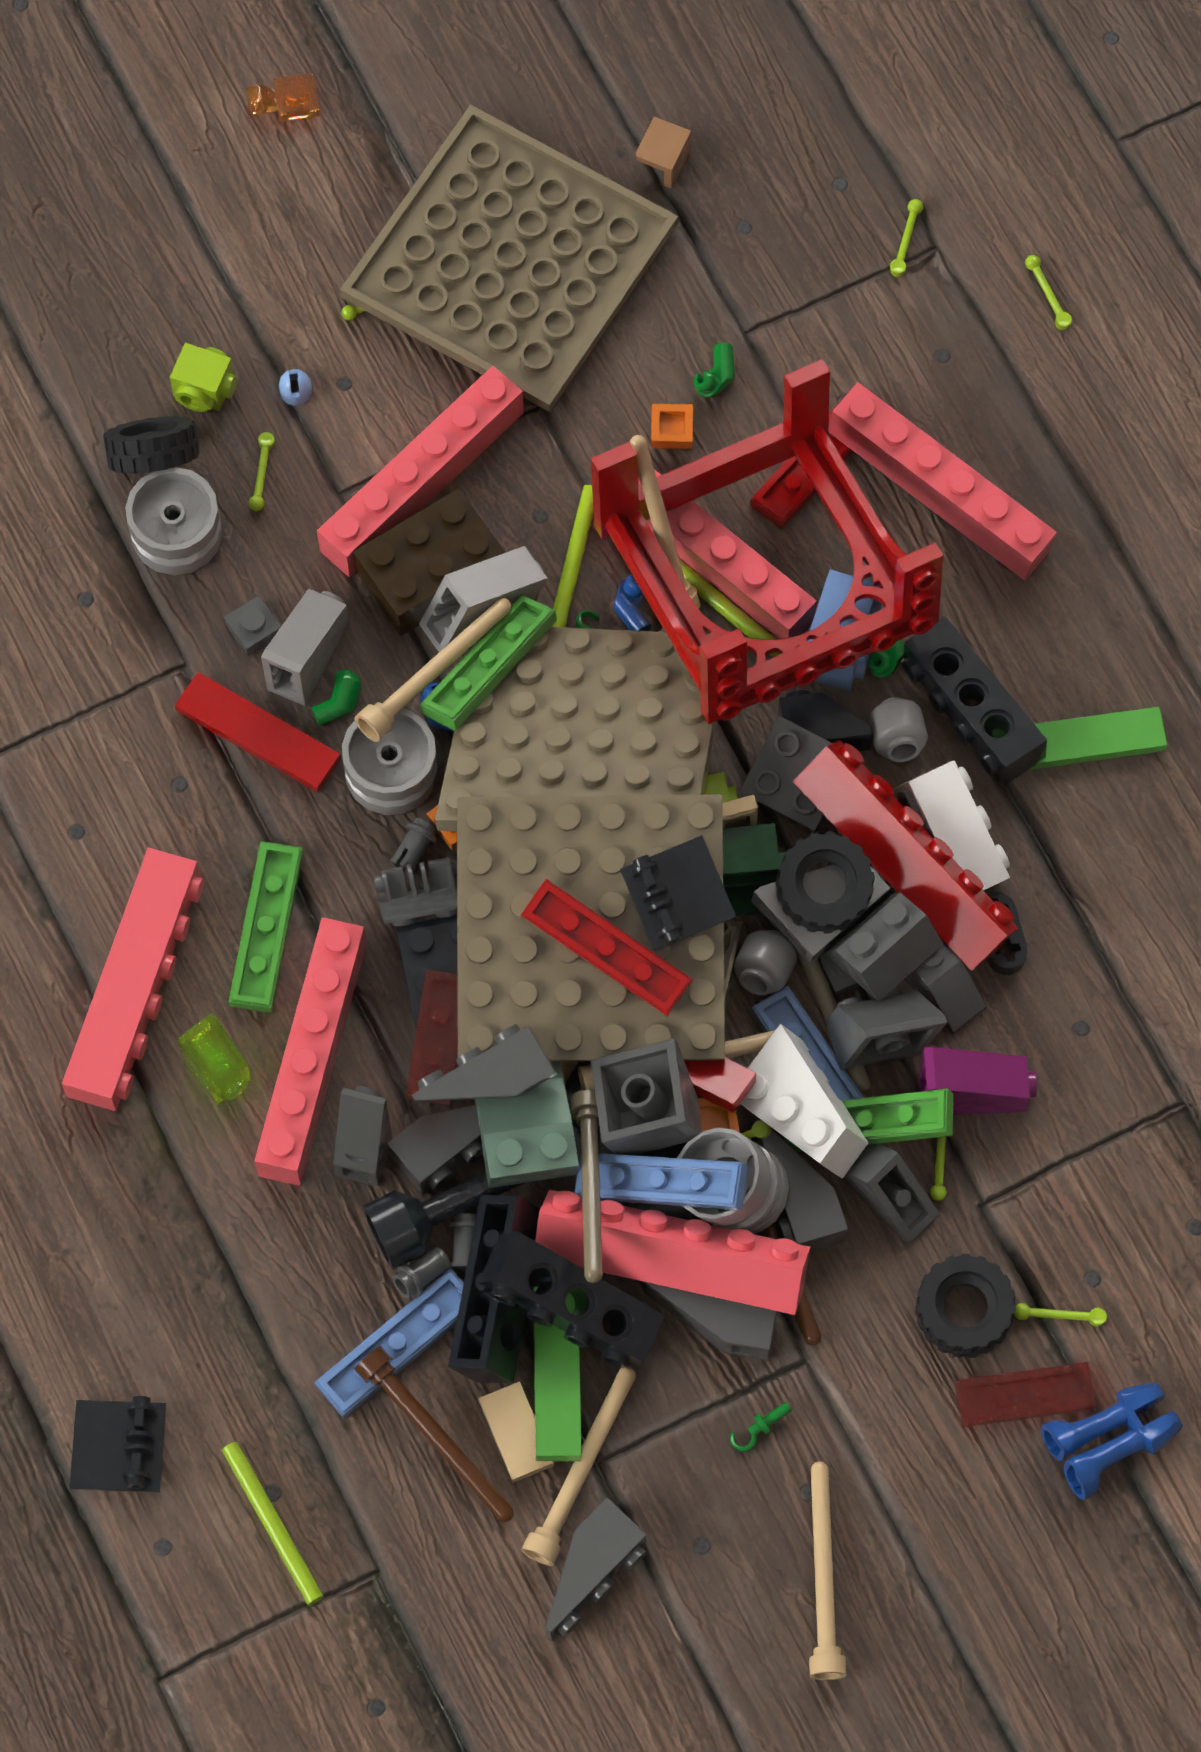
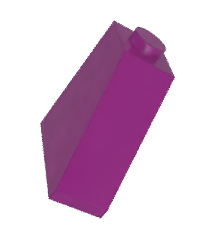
M924 1047L919 1071L920 1092L949 1089L953 1093V1115L1027 1112L1030 1097L1037 1096L1036 1072L1028 1071L1026 1056Z

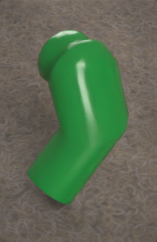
M718 343L714 345V367L709 371H703V376L700 373L695 375L693 385L700 396L706 398L716 397L734 381V354L731 344Z
M902 639L897 641L891 648L883 652H875L870 656L868 667L873 675L884 678L895 672L904 658Z
M343 669L337 672L334 677L335 685L331 699L311 707L318 726L345 716L355 710L362 686L359 676L353 671Z

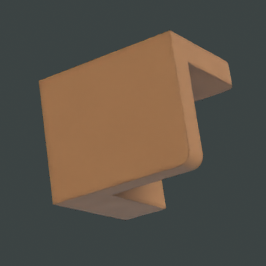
M653 117L636 151V160L664 171V186L672 189L691 151V130Z

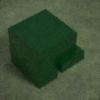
M775 823L723 828V886L736 916L762 914L751 902L753 894L760 886L776 882L779 866L786 852L778 853Z

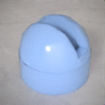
M300 369L287 370L281 376L278 387L284 402L290 405H301L310 399L312 384L305 372ZM291 380L298 381L299 392L291 393Z

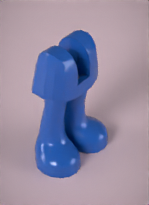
M1158 1383L1125 1388L1116 1393L1117 1403L1088 1418L1071 1423L1053 1420L1041 1426L1043 1441L1048 1451L1057 1461L1068 1458L1083 1445L1121 1425L1125 1426L1127 1432L1092 1450L1080 1453L1065 1462L1064 1474L1066 1480L1080 1500L1091 1497L1098 1490L1100 1475L1108 1467L1141 1450L1155 1454L1182 1429L1183 1424L1175 1411L1158 1417L1144 1426L1137 1415L1154 1407L1165 1398V1394Z

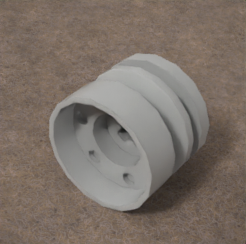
M717 1127L702 1131L686 1143L677 1157L680 1159L742 1162L748 1166L742 1210L683 1206L697 1217L714 1226L732 1230L744 1229L753 1234L760 1233L773 1224L785 1208L789 1184L787 1171L777 1156L736 1130Z

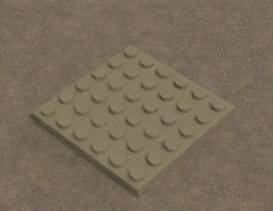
M470 104L340 288L341 298L481 375L494 366L523 391V398L551 412L678 225V216Z
M550 627L456 731L454 730L435 816L437 831L457 832V797L704 795L716 721L708 725L701 713L700 691L666 632Z
M722 794L457 797L458 1058L476 1047H479L483 1053L497 1044L494 1039L497 1034L517 1024L520 1030L527 1026L532 1029L551 1062H591L594 1059L671 1039L677 1041L684 1061L725 1060L724 923L654 951L620 871L621 868L633 864L632 861L641 856H653L702 835L723 884ZM545 879L561 888L693 979L668 1017L521 917L522 912Z

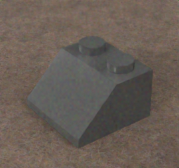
M893 893L888 894L833 943L825 953L879 1002L939 949L943 942L924 912L903 894Z
M892 990L879 1002L876 999L862 1001L861 997L845 999L837 1004V1008L825 1023L840 1070L919 1056L922 1054L924 1047H927L947 1024L945 1015L918 991L902 994L901 990Z
M675 1039L591 1060L601 1141L614 1154L634 1156L686 1143L702 1132L698 1097Z

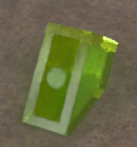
M213 1013L177 1038L185 1067L216 1105L225 1098L227 1100L236 1098L247 1088V1082L251 1079L248 1064Z

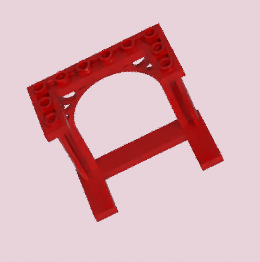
M823 359L784 375L783 423L657 477L667 512L794 456L797 458L846 539L854 564L851 588L841 607L826 622L809 632L787 639L758 640L744 637L740 629L728 632L711 622L702 614L690 598L646 520L650 519L641 484L638 485L637 453L630 441L591 458L594 527L601 539L611 537L700 691L701 713L708 725L720 719H732L749 706L758 702H770L785 690L797 685L806 686L811 684L820 675L835 668H847L862 656L874 651L883 652L891 648L897 641L912 634H924L932 629L935 624L939 623L944 555L936 542L906 555L893 541L828 436L830 371ZM872 577L873 586L864 587L862 582L866 578ZM861 599H874L883 604L885 609L867 615L860 612L856 608L855 603ZM848 619H853L855 621L844 627H841L840 625L842 622ZM747 651H751L755 654L757 661L755 666L747 669ZM774 652L780 653V655L775 656L769 660H766V656L768 654Z

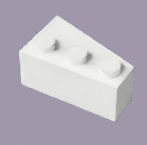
M955 760L893 788L896 799L899 800L905 797L910 807L922 818L924 823L922 827L933 838L941 839L950 847L954 854L952 858L963 870L968 869L978 876L984 886L982 890L1010 878L1006 870L1010 867L1008 857L999 844L994 845L988 832L991 829L990 819L981 805L976 807L969 792L973 789L971 779L965 768L962 766L958 767Z
M780 1023L748 1067V1069L756 1073V1083L740 1104L821 1165L843 1179L867 1146L868 1141L843 1102L838 1099L830 1087L829 1080L816 1065L804 1041Z

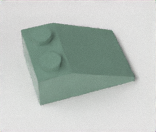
M551 1062L558 1073L556 1076L520 1097L475 1099L489 1188L577 1175L579 1162L560 1062Z

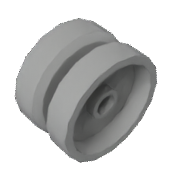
M172 467L147 474L132 488L125 506L127 524L133 548L144 564L156 572L181 575L192 573L210 562L219 550L223 532L216 494L206 479L192 470Z
M404 708L394 716L391 731L379 742H374L366 737L354 721L347 729L342 743L345 778L354 799L366 809L383 815L405 814L421 806L433 793L438 778L434 735L426 721L413 711Z

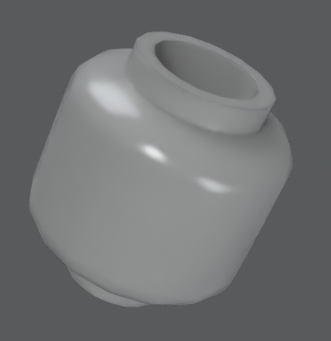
M899 697L888 698L870 713L868 724L871 727L873 744L876 752L882 757L894 762H906L915 758L926 746L928 733L920 706L914 701Z
M758 930L750 933L745 939L734 961V972L741 986L752 994L766 995L782 990L787 983L797 962V954L793 945L779 931Z

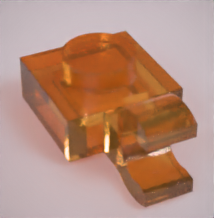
M313 73L273 78L274 89L263 85L247 88V102L250 115H262L278 111L279 121L319 116V104Z

